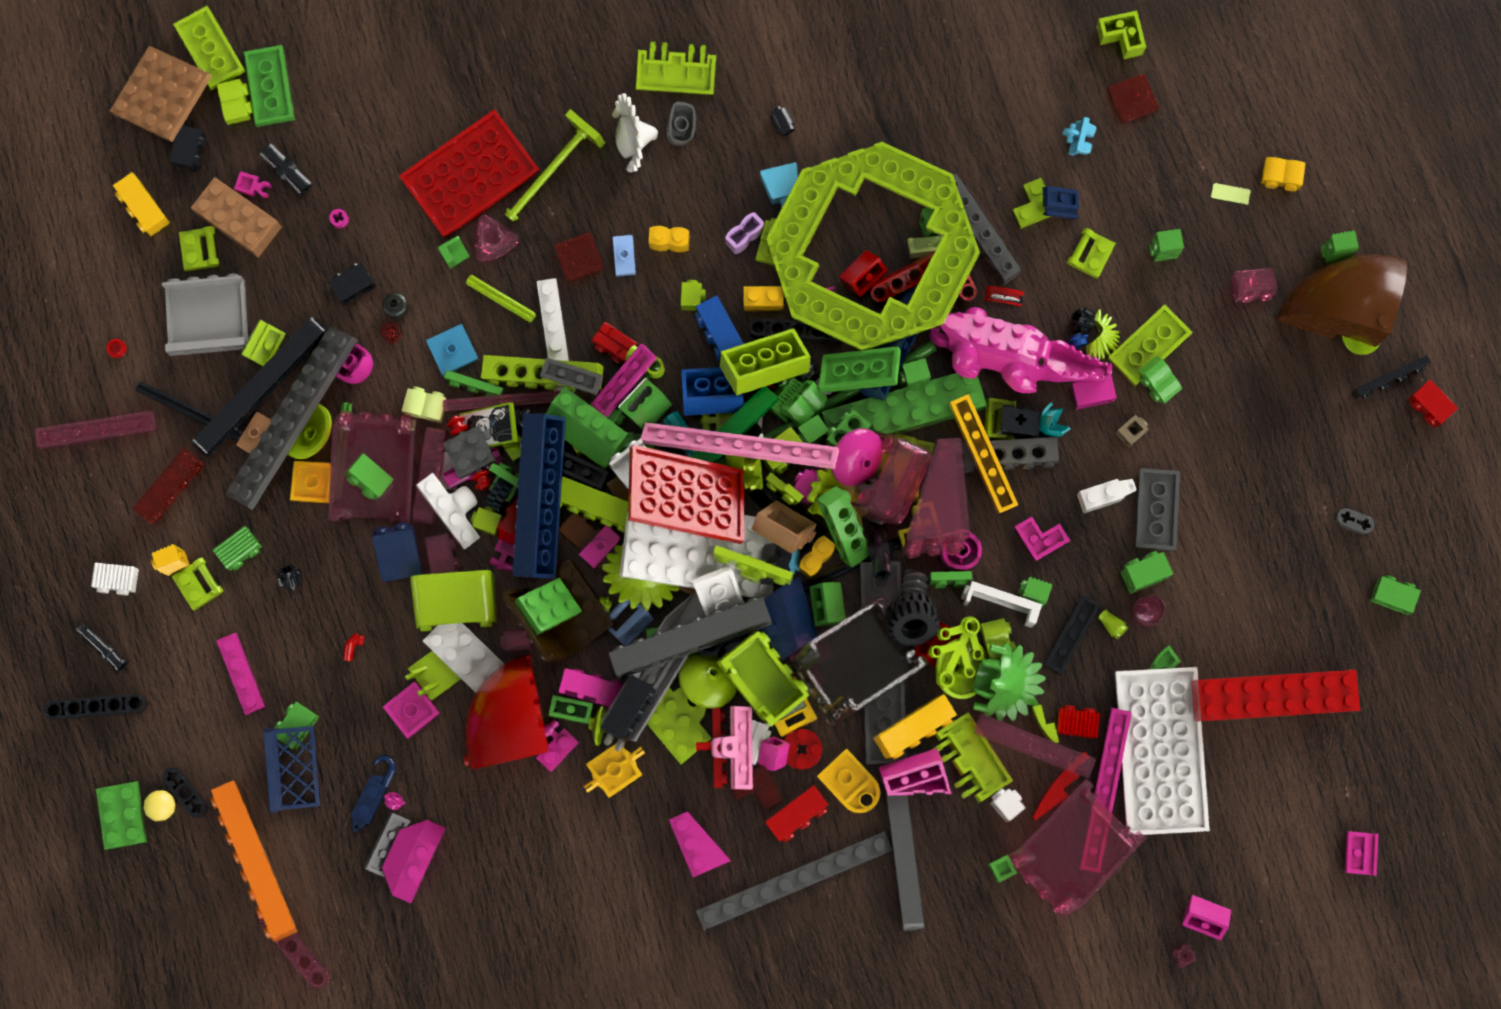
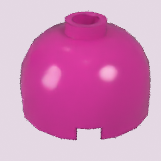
M355 344L336 377L349 384L363 382L372 372L373 359L371 354L360 344Z

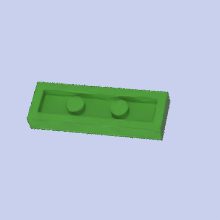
M446 370L444 378L448 385L452 387H466L468 392L474 394L481 392L486 394L485 397L492 400L504 397L505 391L501 387Z

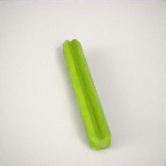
M473 275L468 277L466 281L468 286L526 321L532 322L534 320L535 312Z

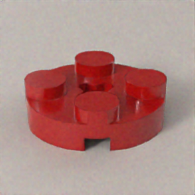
M799 729L790 732L785 737L784 741L790 743L787 764L789 766L803 770L810 769L818 763L822 754V745L815 733L806 729ZM799 744L801 746H803L804 744L807 746V753L805 755L803 753H797V746Z

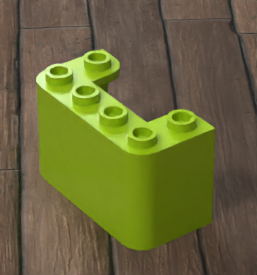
M754 631L720 658L717 664L759 718L767 726H773L809 696L806 692L809 689L802 680L799 681L792 678L791 674L793 672L786 664H781L778 660L780 658L779 654L774 648H769L768 643L770 639L764 632Z

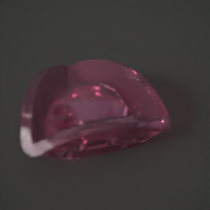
M485 215L478 218L474 243L475 257L478 260L489 261L500 258L510 252L518 243V236L503 224Z

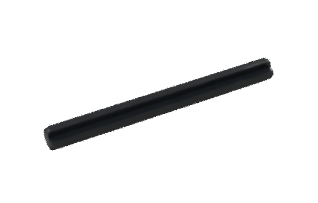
M139 382L136 387V391L204 425H207L214 418L143 382ZM237 429L230 438L239 441L243 432Z
M898 538L889 541L891 552L901 547ZM870 556L861 562H871ZM843 562L803 581L804 592L810 591V586L827 583L859 568L860 563L850 567Z

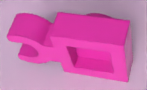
M240 171L234 190L252 197L258 192L261 197L268 198L269 195L262 192L265 187L272 188V186L266 181L259 183L260 178L258 176Z

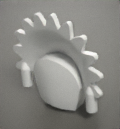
M626 93L618 95V101H615L616 107L612 116L614 118L622 116L618 121L615 139L617 148L624 158L633 156L626 168L631 173L641 167L640 159H643L641 150L651 140H656L658 131L655 127L641 122L639 117L635 116V105H631V98L627 97Z

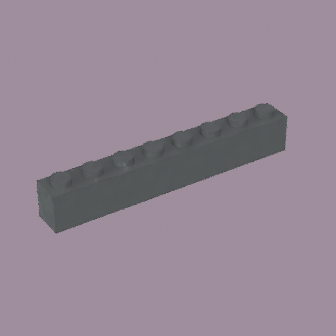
M753 597L747 601L748 603L742 605H731L728 607V610L723 612L714 611L709 614V617L703 619L695 618L690 621V624L684 626L681 624L673 626L670 631L665 633L662 631L656 632L651 635V638L634 640L629 646L621 645L615 647L612 652H609L616 676L622 679L772 625L773 623L763 597Z

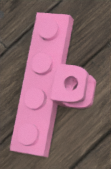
M730 707V737H720L712 740L713 757L731 758V789H753L752 707ZM718 744L721 745L720 752L717 750Z

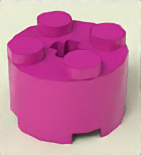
M953 531L946 537L941 546L940 555L942 562L947 569L953 572L970 571L981 558L982 546L980 540L970 531ZM959 547L966 551L963 556L956 552Z

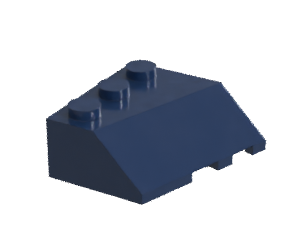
M800 576L792 580L790 585L787 584L780 587L764 599L773 624L760 630L770 639L769 643L779 654L782 661L787 660L818 638Z

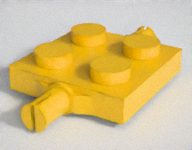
M614 744L588 762L586 765L592 773L593 780L584 785L586 791L589 793L599 786L610 798L641 777L643 774L638 769L635 761L645 754L644 751H641L643 750L641 746L630 753L624 747L619 752L616 751V744Z

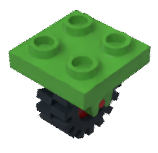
M500 462L499 465L492 463L489 468L497 476L489 489L491 492L488 494L485 502L487 506L497 512L503 511L508 502L511 503L518 493L519 473L513 474L514 469Z

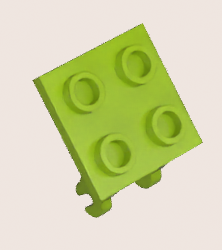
M725 455L726 466L744 470L745 489H763L761 459Z
M433 651L409 667L408 670L411 673L405 676L407 680L415 678L422 687V690L418 691L417 695L419 697L427 695L431 701L461 680Z

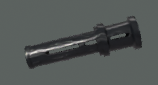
M85 622L76 628L75 632L83 637L101 655L103 662H107L114 668L116 674L127 667L129 660L127 658L124 659L115 647H110Z

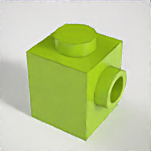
M687 280L682 282L681 310L696 311V306L705 301L706 289H702V283H698L697 280Z
M485 506L484 509L479 507L477 512L474 511L471 523H473L472 527L474 529L497 537L499 532L497 530L500 519L504 518L491 507Z

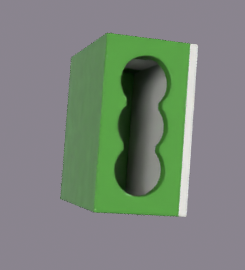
M644 378L618 407L643 431L645 422L655 424L672 404L647 378Z

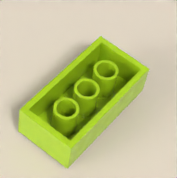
M793 328L721 351L720 368L737 396L808 373L811 356Z

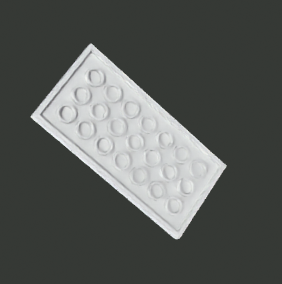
M627 511L620 577L695 589L692 580L730 565L742 597H763L765 599L773 593L772 585L762 584L761 580L759 584H755L740 577L741 571L736 569L735 565L718 563L716 558H713V552L717 545L742 555L762 560L764 545L773 542L751 530L756 519L754 516L744 515V542L737 544L628 521Z
M1197 667L1115 672L1117 709L1132 712L1121 765L1126 835L1210 831L1201 721L1194 722L1191 681L1198 680Z

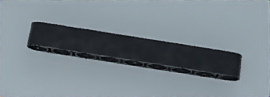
M315 317L308 319L195 436L192 445L205 457L212 456L317 347L324 333L329 329Z

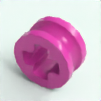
M342 209L333 210L329 217L331 223L336 228H344L349 221L347 214ZM341 214L344 220H339L338 223H336L337 221L334 218L339 217Z

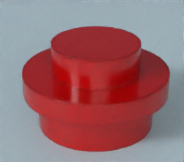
M112 339L106 346V351L112 358H121L127 350L126 344L121 339Z

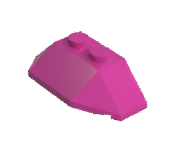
M425 820L399 830L382 867L393 896L412 903L443 836L445 827Z

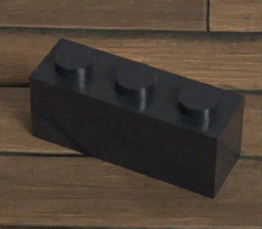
M632 675L601 729L625 744L627 740L633 737L636 724L640 723L645 717V709L648 704L651 705L656 698L654 687Z

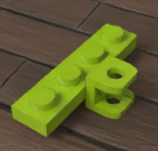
M717 545L714 549L713 558H716L718 563L724 565L728 563L735 565V568L741 571L740 577L744 580L759 584L761 578L769 577L774 579V582L779 585L791 584L793 572Z

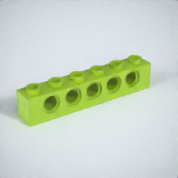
M484 355L481 379L489 384L499 386V383H506L508 387H518V384L531 389H537V386H544V389L556 390V387L564 388L565 386L570 391H575V388L545 378L539 379L538 375L542 371L546 359ZM557 360L603 376L604 367L599 363ZM507 368L506 375L501 376V370ZM526 369V375L520 378V371Z

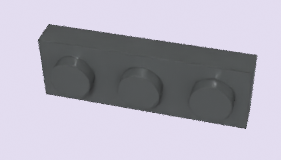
M546 357L540 374L542 378L597 395L603 376L548 357Z
M390 812L364 866L366 870L384 877L383 864L399 830L407 828L410 820Z

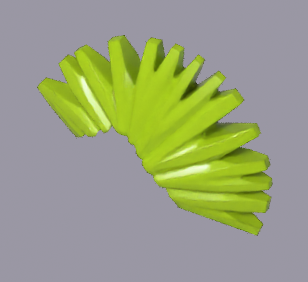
M1100 309L1094 318L1095 326L1099 329L1098 335L1090 344L1086 345V354L1092 358L1096 357L1098 360H1100V357L1104 359V354L1110 356L1109 350L1114 352L1116 350L1115 347H1118L1116 343L1120 342L1117 340L1120 336L1116 335L1119 334V331L1111 330L1117 326L1116 323L1108 326L1112 318L1109 317L1107 319L1108 314L1106 313L1101 319Z

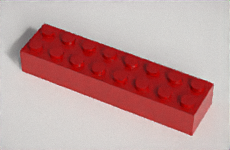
M1356 670L1191 681L1194 722L1360 711Z

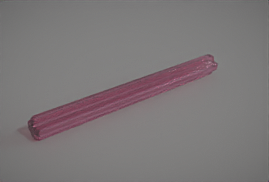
M560 390L443 400L444 411L479 409L510 402L514 403V406L551 403L560 393Z

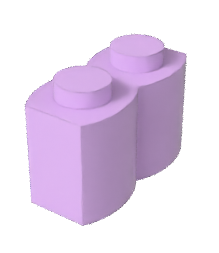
M755 212L747 215L740 225L732 228L727 233L725 238L726 245L734 254L741 253L747 248L750 241L757 239L762 234L764 222Z

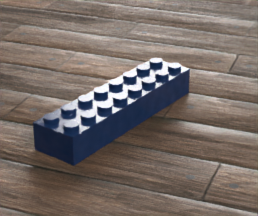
M523 413L518 501L516 503L517 518L515 522L514 562L512 564L513 576L556 578L566 417Z

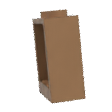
M776 500L757 514L751 530L792 554L797 549H802L807 542L810 543L813 540L816 523Z

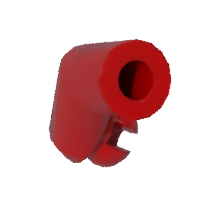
M356 633L348 639L344 645L342 660H353L356 645L362 646L364 644L365 637Z

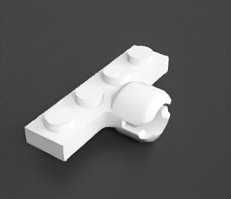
M431 473L416 484L419 491L463 550L480 538L465 516L469 510L477 505V499L468 487L462 486L452 494H449L434 473Z

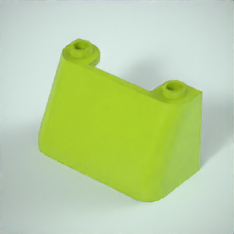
M479 570L410 577L415 624L417 629L420 628V631H432V627H436V625L476 622L480 624V627L493 626L492 623H497L495 575L492 571Z

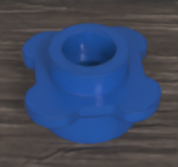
M1082 333L1072 335L1068 344L1073 345L1075 349L1086 346L1088 335H1083Z

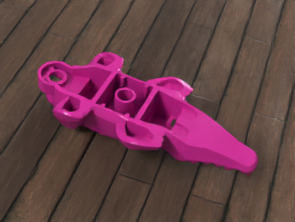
M977 307L969 308L965 313L949 314L945 323L931 328L929 334L931 341L935 345L946 347L953 353L952 365L960 376L975 379L980 369L994 370L1002 373V378L1014 391L1020 393H1035L1037 391L1036 382L1039 380L1052 382L1091 380L1103 382L1109 380L1112 373L1111 363H1103L1096 357L1091 358L1088 354L1084 355L1082 351L1076 350L1073 345H1069L1064 341H1049L1048 337L1033 326L1015 325L1002 319L987 317L986 312ZM942 329L946 334L939 333V331ZM1040 358L1044 359L1043 365L1038 364Z

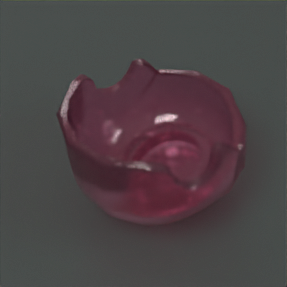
M1149 594L1143 598L1140 597L1133 607V616L1139 624L1145 626L1156 625L1161 621L1166 612L1165 603L1154 594Z

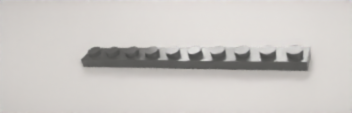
M884 831L696 912L703 929L706 930L888 853L893 849Z

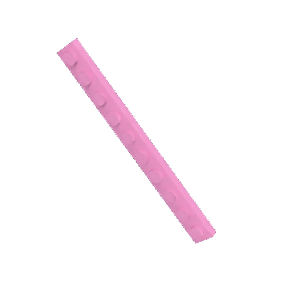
M646 422L641 435L643 443L648 445L835 469L839 454L838 447Z

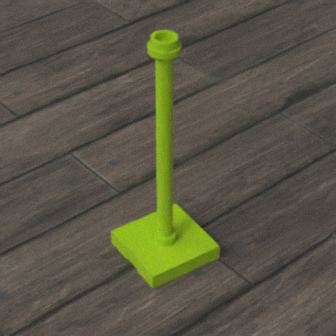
M571 109L565 116L577 129L575 136L511 210L509 208L506 209L505 215L513 222L519 218L517 214L582 138L585 139L587 137L599 148L605 144L601 135Z

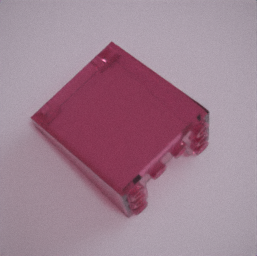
M341 411L340 414H336L332 428L328 520L339 521V517H345V519L364 517L390 519L392 522L400 520V523L407 522V524H410L417 419L412 418L411 415H401L400 418L392 417V414L372 416V413L368 412L352 415V412ZM363 453L394 479L383 494L375 500L366 498L362 494V490L357 486L351 485L346 480L347 477L343 475L354 460Z
M961 438L938 439L903 548V555H908V557H919L921 553H928V556L940 555V552L947 551L948 554L961 553L960 550H964L963 543L965 539L970 537Z
M1087 779L1081 782L1008 855L1016 871L1018 870L1023 875L1024 881L1031 886L1033 885L1038 890L1039 896L1044 900H1048L1053 905V910L1064 917L1082 908L1146 839L1139 831L1136 834L1129 831L1131 829L1129 826L1124 827L1096 799L1098 795L1090 792L1094 786Z

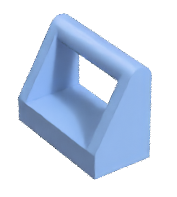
M629 599L619 603L609 613L613 620L630 604ZM640 604L636 607L638 610L617 631L613 628L608 630L625 647L629 646L654 620L651 614L644 610Z

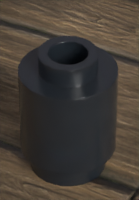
M778 106L771 111L772 114L769 118L782 137L796 130L795 122L786 107Z

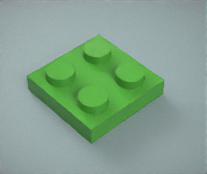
M972 571L931 572L929 575V585H933L934 589H943L947 585H954V588H965L972 580Z

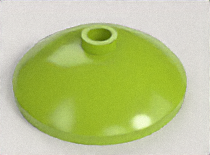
M318 404L288 452L289 456L295 459H306L316 454L326 444L330 436L332 420L329 411L324 406Z
M958 638V639H954V640L950 641L949 643L956 642V641L959 640V638ZM968 639L966 647L970 658L972 647ZM979 644L980 649L984 653L982 659H988L984 648ZM953 651L942 654L941 657L937 658L936 677L940 672L944 671ZM975 651V657L978 658L979 654ZM959 658L956 669L952 673L955 679L954 684L951 687L941 689L947 695L957 699H967L976 695L972 690L981 660L973 661L970 658L971 665L975 669V675L972 678H964L961 675L963 665L961 658ZM969 669L966 670L968 676L970 675ZM942 676V682H943V683H945V677H944V676Z
M698 653L693 654L685 660L679 671V684L683 693L698 706L711 709L723 707L733 699L737 692L736 687L717 664V661L722 658L721 656L715 658L699 655Z

